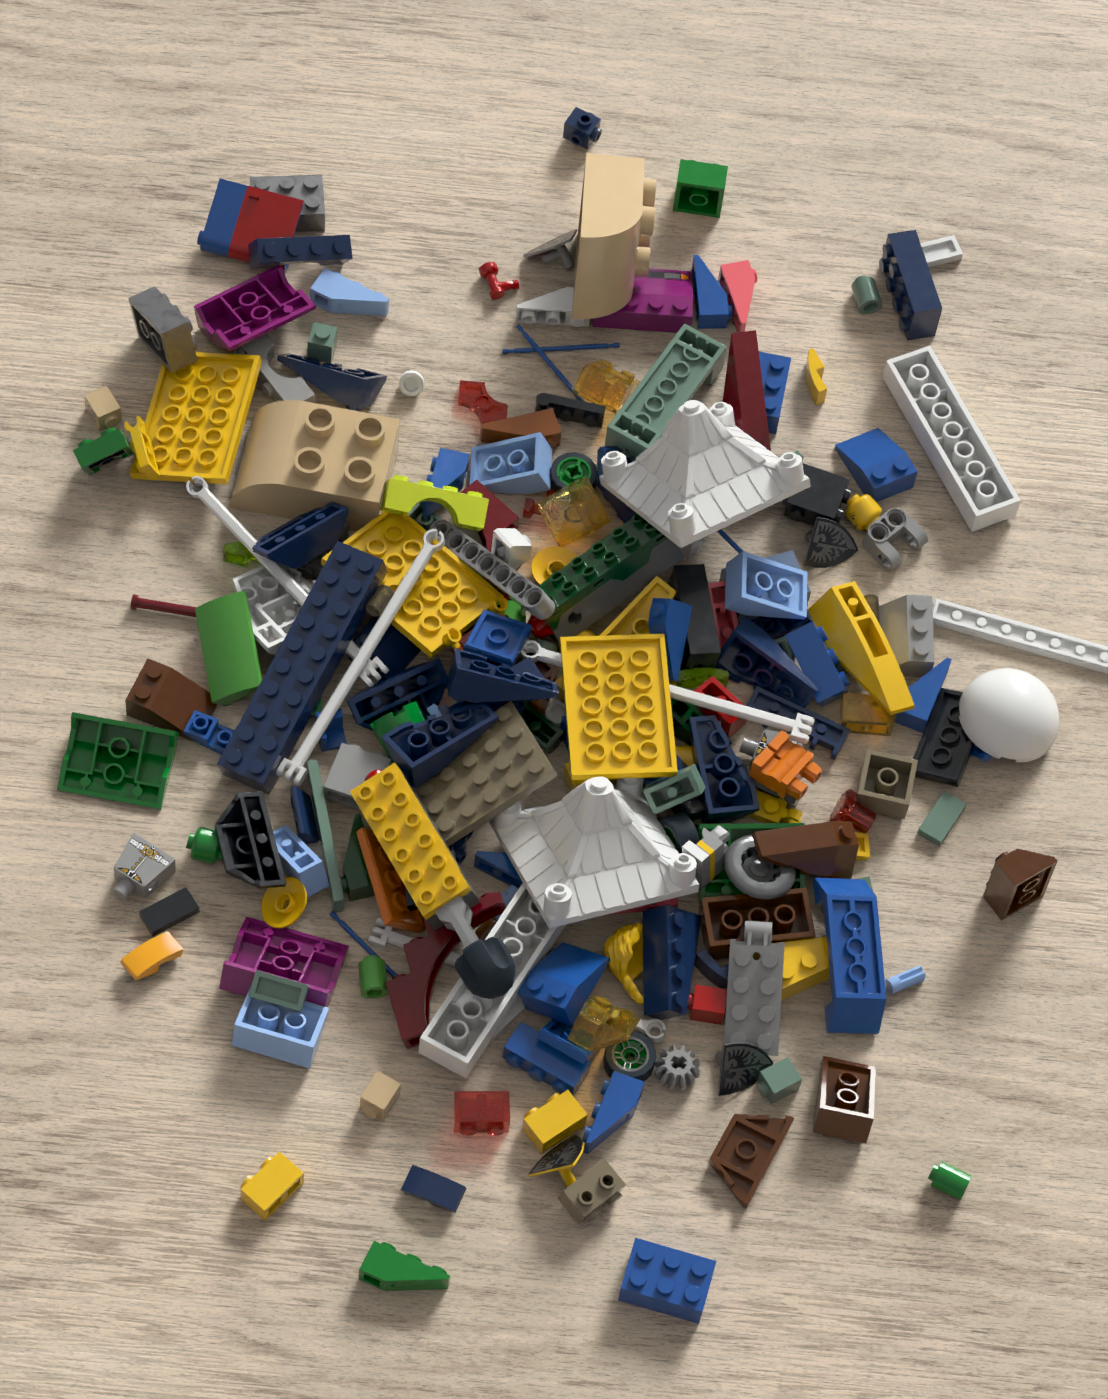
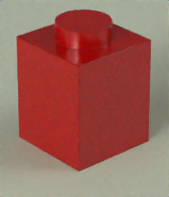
M695 984L694 993L689 994L687 1010H691L690 1020L722 1025L727 989Z

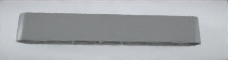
M439 519L431 525L430 530L437 529V536H439L440 531L443 533L445 547L483 579L533 616L543 620L553 614L555 603L533 582L449 521Z

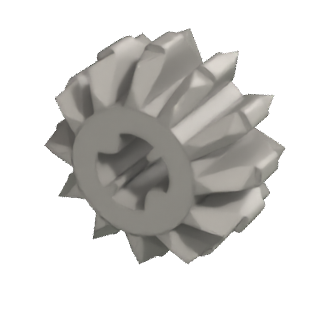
M672 1044L669 1052L664 1049L660 1052V1058H657L655 1061V1067H657L655 1076L661 1078V1086L669 1083L671 1092L675 1089V1086H679L683 1092L686 1089V1084L691 1087L695 1085V1078L700 1076L701 1071L698 1069L700 1060L694 1058V1050L685 1052L684 1045L680 1047V1050H677Z

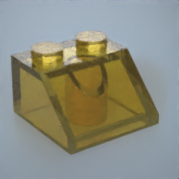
M588 477L575 480L536 503L559 547H564L590 535L611 522Z

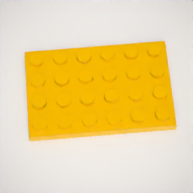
M196 352L198 361L172 373L162 363L145 419L146 434L151 440L160 477L154 480L188 482L189 480L195 483L191 477L200 476L209 484L228 485L262 364L260 355ZM135 454L130 470L132 479L150 480L145 473L141 474L135 464L137 459Z
M382 512L342 543L383 559L388 573L381 585L389 586L395 593L425 544L423 538L427 531L409 515L402 516ZM434 540L431 542V545H437L439 541ZM444 546L440 551L434 552L391 624L432 658L446 647L442 642L443 635L449 634V630L453 627L458 628L461 634H463L477 623L484 610L490 611L489 604L491 601L494 600L496 606L500 605L498 598L504 597V595ZM332 551L322 557L321 564L323 566Z
M636 634L560 637L571 780H589L594 777L621 779L672 777L677 775L665 635Z

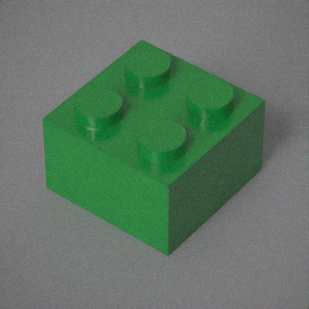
M680 159L673 211L720 218L728 166Z

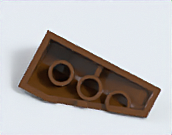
M850 821L822 822L758 831L752 834L759 859L784 868L787 866L797 868L804 875L811 873L820 878L851 879L859 844L853 824Z

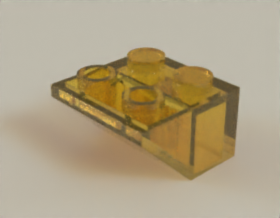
M600 359V361L583 366L572 393L594 404L606 406L607 410L617 414L641 381L634 379L635 375L626 370L620 372L613 368L612 363Z
M591 995L580 1011L568 1036V1040L591 1052L627 1041L640 1019L635 1017V1014L628 1009H619L611 1005V1002L604 997Z

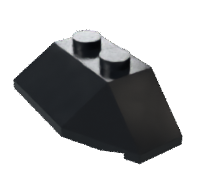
M263 791L237 793L214 825L225 872L259 889L285 887L286 880Z

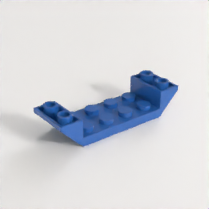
M814 878L815 905L824 906L832 1001L824 1007L827 1033L877 1035L880 1031L887 1000L877 896L865 880Z

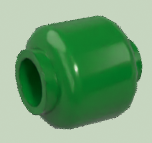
M199 827L195 834H189L186 848L190 849L191 859L207 864H214L217 860L222 859L215 830Z

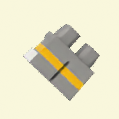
M717 825L711 832L703 828L702 839L696 845L689 840L682 846V853L688 854L696 860L695 878L701 889L724 869V857L728 849V845L725 843L730 839V834L720 825Z

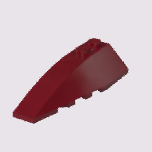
M756 330L731 333L722 402L733 407L735 426L771 451Z

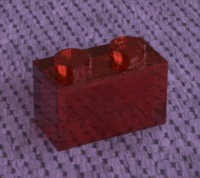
M454 1091V1133H460L465 1136L476 1133H488L494 1136L509 1133V1091Z

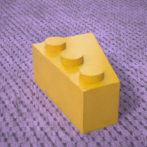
M826 937L785 942L781 1001L830 979ZM759 953L753 954L754 960L760 959Z

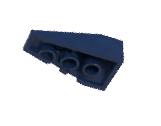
M454 648L447 684L448 697H451L454 701L466 703L467 701L481 703L558 697L559 692L555 682L528 672H523L521 675L517 674L516 671L510 668V665L502 663L501 666H496L487 662L488 657Z
M485 702L473 703L455 708L447 715L436 717V714L427 716L426 721L415 724L412 721L403 723L381 737L394 763L407 777L410 784L416 788L441 772L495 724L499 717Z

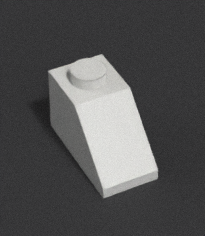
M497 528L493 531L491 553L513 569H517L531 559L532 544L526 535H521L516 528Z

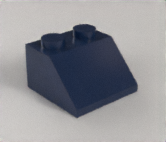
M373 616L352 640L359 648L365 642L380 616ZM390 624L369 659L372 661L377 656L389 669L386 674L379 667L376 669L382 677L380 680H383L405 670L421 652V649Z

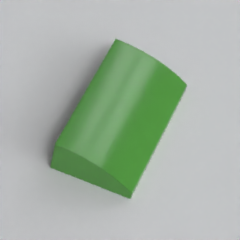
M240 591L216 598L196 607L195 612L211 701L214 704L228 706L256 691L262 681L246 592Z

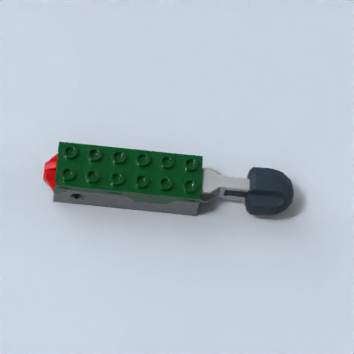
M635 514L628 522L621 527L615 528L610 535L594 543L589 550L572 559L568 565L554 572L550 578L538 585L555 603V610L549 618L543 620L531 614L527 624L532 625V634L536 638L542 639L548 635L560 645V637L577 636L649 584L656 576L659 577L685 557L679 546L640 515Z

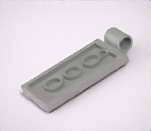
M745 921L744 941L730 939L724 1044L734 1042L749 1043L757 1046L767 1055L778 1056L785 942H779V944L771 943L772 922ZM754 953L760 954L759 960L753 959Z

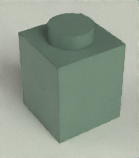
M313 322L308 339L307 357L318 359L325 363H332L337 347L338 327Z
M787 1057L760 1071L757 1088L762 1097H767L769 1102L773 1104L798 1091L802 1078Z

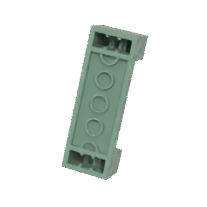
M684 323L607 426L604 447L617 446L622 451V454L633 462L636 461V457L662 437L661 434L679 407L691 400L703 382L708 385L713 383L723 369L727 346Z

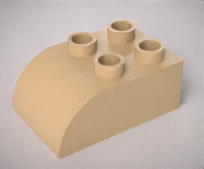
M586 153L577 235L572 319L599 318L619 311L632 297L635 276L648 277L650 262L649 244L654 230V203L657 180L644 178L645 158Z
M300 400L277 401L261 407L255 412L251 420L229 507L294 519L315 508L325 507L327 503L333 501L348 508L349 514L345 522L349 523V530H360L383 512L380 511L385 481L392 478L398 454L400 419Z

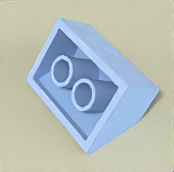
M249 989L234 1024L232 1046L311 1068L319 1047L329 1008L305 1001L301 1012L249 997Z

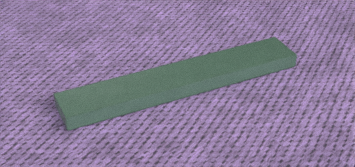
M316 759L307 761V777L325 871L330 885L329 892L332 907L335 913L343 912L344 895L318 761Z

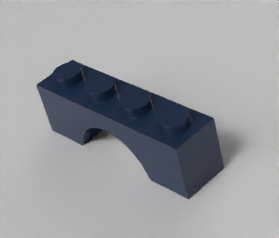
M350 235L258 238L248 244L251 269L273 268L277 265L282 266L294 263L342 265L353 259Z

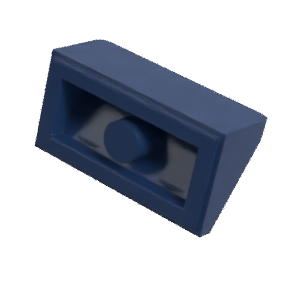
M293 786L291 788L290 800L297 835L305 844L318 843L319 835L311 797L303 790Z

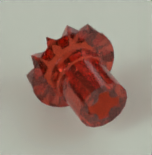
M849 789L837 800V804L830 815V821H850L853 824V828L866 834L876 818V813L860 805L856 801L857 792Z

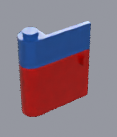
M220 178L204 231L201 230L199 232L197 245H200V250L250 263L248 244L258 238L294 237L304 200ZM289 264L281 266L283 272L287 271Z

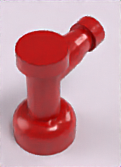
M487 262L479 267V273L483 279L488 281L491 289L489 293L491 299L497 300L505 295L504 291L519 289L518 280L498 282L496 277L499 272L497 264L495 262Z

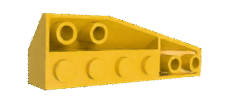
M853 581L831 587L808 609L817 627L822 626L828 637V640L824 641L828 650H834L839 660L838 663L890 715L914 709V702L895 655L856 582Z

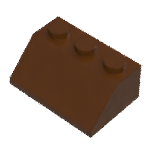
M1018 848L1010 853L1007 851L1003 852L995 859V864L990 872L991 875L986 883L983 897L1001 921L1044 896L1057 864V859L1054 856Z

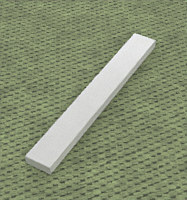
M935 598L932 608L933 625L1108 674L1107 646Z

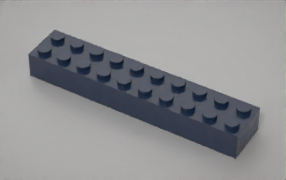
M337 541L217 763L224 776L258 791H263L265 794H270L279 777L276 775L279 765L284 758L288 759L367 612L366 604L388 573L383 559Z

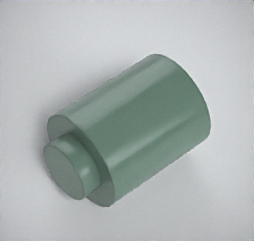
M866 275L857 277L852 283L851 288L859 312L871 314L878 311L882 307V301L874 278Z

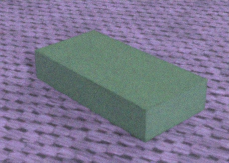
M944 791L919 827L917 834L940 847L966 808L967 803Z
M256 970L248 996L302 1012L310 985Z

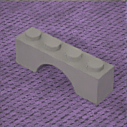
M268 333L234 350L235 354L260 355L262 364L257 380L261 384L264 394L268 398L271 397L274 402L300 400L315 403V394L302 377H283L270 368L269 362L274 357V341Z

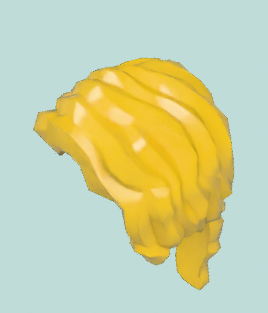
M637 922L636 924L630 923L616 929L613 935L608 937L604 943L605 957H608L610 960L607 966L611 973L623 984V988L627 991L630 998L642 1005L644 1004L643 997L633 983V980L643 971V925Z

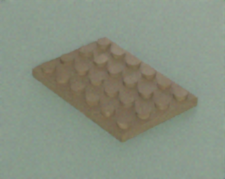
M512 701L495 710L494 712L498 715L499 720L441 772L418 787H413L447 846L454 844L558 776Z

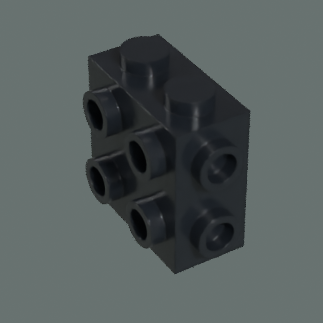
M803 463L804 475L810 479L811 487L782 501V505L786 506L784 516L813 526L816 517L840 523L844 512L843 509H840L842 503L847 504L852 491L847 489L850 479Z

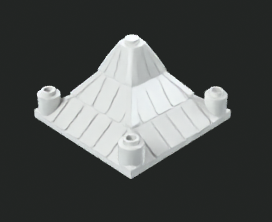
M689 400L679 407L662 432V437L636 457V461L627 464L624 454L618 451L608 452L601 459L603 475L599 476L603 487L680 548L811 487L810 479L804 475L802 458L799 455L788 452L778 458L735 426L733 407L725 402H717L708 409L697 400Z
M594 777L573 789L562 798V801L524 809V811H521V803L518 801L489 820L490 826L548 928L689 895L699 891V883L695 878L696 860L688 854H679L675 849V846L642 794L644 778L617 779V786L614 788L607 778Z

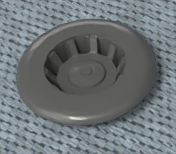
M752 835L743 836L735 840L725 853L724 866L729 879L740 891L751 897L775 899L786 894L794 884L796 869L791 866L784 868L759 859Z

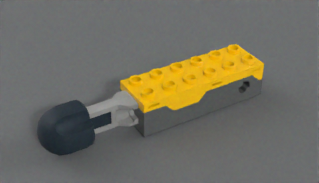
M393 763L384 770L370 772L364 782L352 789L350 793L422 916L435 931L445 925L447 929L457 932L465 948L462 950L463 954L456 959L455 968L463 983L472 994L487 999H494L505 995L513 986L515 978L513 958L501 939L490 937L482 941L478 939L470 924L473 913L470 908L481 901L409 780L396 763Z

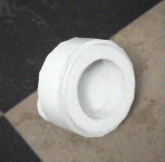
M409 370L400 377L399 387L403 394L416 396L423 390L424 379L419 372Z

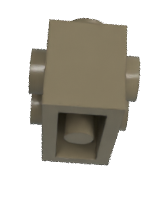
M604 1159L563 1190L558 1200L579 1225L585 1219L588 1222L595 1219L602 1212L599 1208L606 1203L611 1206L622 1197L620 1192L626 1184L607 1160Z

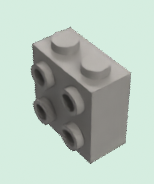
M342 743L323 786L325 800L361 811L350 791L362 784L370 772L384 770L390 766L391 759L381 753L365 751L354 744L347 745Z

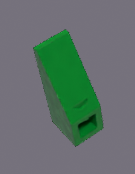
M373 1241L359 1269V1280L383 1291L448 1289L450 1284V1275L443 1268L435 1265L432 1267L422 1263L421 1259L412 1254L404 1255L386 1242L378 1243Z

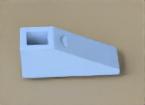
M324 268L310 288L311 301L316 306L330 313L386 316L389 311V298L385 297V295L370 290L361 283L347 279L340 273Z

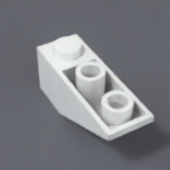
M565 287L518 304L516 311V322L526 324L541 323L581 327L589 326L590 319H572L574 287Z

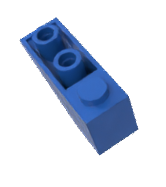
M440 448L438 457H433L430 472H433V474H428L426 481L432 482L433 487L443 489V486L458 488V492L461 491L468 472L470 454ZM432 501L420 502V507H424L423 518H428L442 505Z
M613 1071L610 1080L605 1078L600 1094L604 1095L601 1103L596 1102L591 1118L595 1119L593 1126L586 1127L582 1141L586 1143L584 1153L589 1154L634 1116L643 1092L644 1081Z

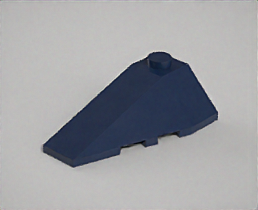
M291 353L281 354L277 357L279 362L338 403L345 404L349 410L361 411V408L371 407L387 380L386 375L360 368L356 370H342V364L323 363V365H320L321 361L318 359Z
M747 617L733 630L720 649L721 653L715 669L724 671V676L736 683L741 681L752 685L754 690L758 686L804 708L808 706L819 690L768 633Z
M716 716L689 717L693 763L696 765L706 787L703 793L697 796L705 808V816L701 818L702 824H726L759 811L760 807L755 784L751 777L747 776L739 756L736 757L729 744L730 740Z

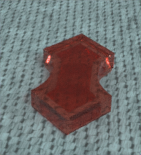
M460 380L458 406L472 410L478 416L481 424L507 418L508 405L494 400L486 391L485 382Z

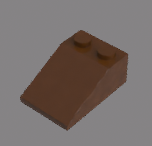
M148 658L125 700L127 716L161 729L179 732V736L191 741L194 740L186 736L183 731L194 710L212 716L218 705L212 703L210 692L172 667Z
M823 1056L814 1110L813 1133L846 1139L852 1142L867 1143L874 1120L876 1067Z

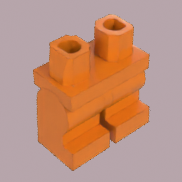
M781 730L768 744V748L766 747L752 762L749 776L770 790L778 792L777 795L782 799L789 794L795 799L800 800L808 789V785L800 780L804 777L812 784H815L821 777L822 769L813 762V753L806 751L798 744H794L789 740L790 735Z

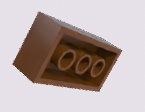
M807 888L790 889L786 894L775 899H758L747 894L701 898L698 913L702 916L700 925L705 949L713 959L729 958L730 939L744 941L745 921L772 922L771 943L816 937Z

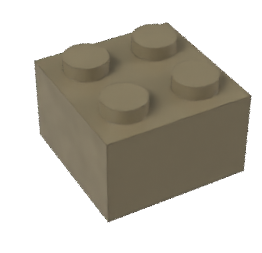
M867 749L862 764L854 808L905 820L918 760Z

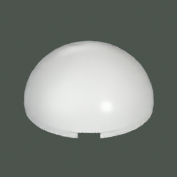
M1012 668L987 671L975 678L966 687L960 698L959 720L962 728L976 746L998 759L1001 757L1016 760L1015 762L1033 761L1043 756L1051 748L1057 737L1060 720L1057 703L1047 686L1032 674Z

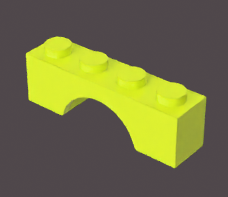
M394 475L393 478L385 481L380 511L406 516L417 503L432 501L447 509L455 527L476 532L484 529L489 499L483 498L482 493L468 491L467 494L459 493L458 488L443 486V489L433 487L432 482L419 480L418 483L408 481V477Z

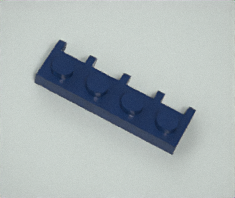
M756 686L746 705L796 720L797 713L813 717L815 719L814 725L810 726L812 731L808 735L809 741H812L809 748L814 750L817 744L832 751L830 758L833 760L837 758L850 732L849 728ZM762 724V727L766 729L768 728L767 725Z

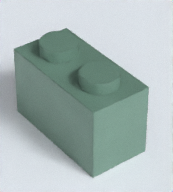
M693 764L679 770L677 775L663 777L647 784L643 793L653 814H657L701 795L706 787L696 765Z

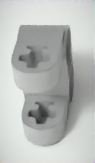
M891 508L868 527L863 539V546L885 570L893 571L902 563V558L891 543L900 537L909 547L918 550L928 542V537L925 531L903 510ZM890 522H895L897 526L892 525ZM873 536L879 537L880 540L873 538Z

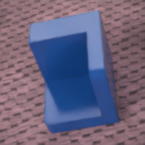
M341 708L338 709L319 740L321 752L336 750L340 748L342 743L347 744L343 730ZM315 712V721L321 712Z

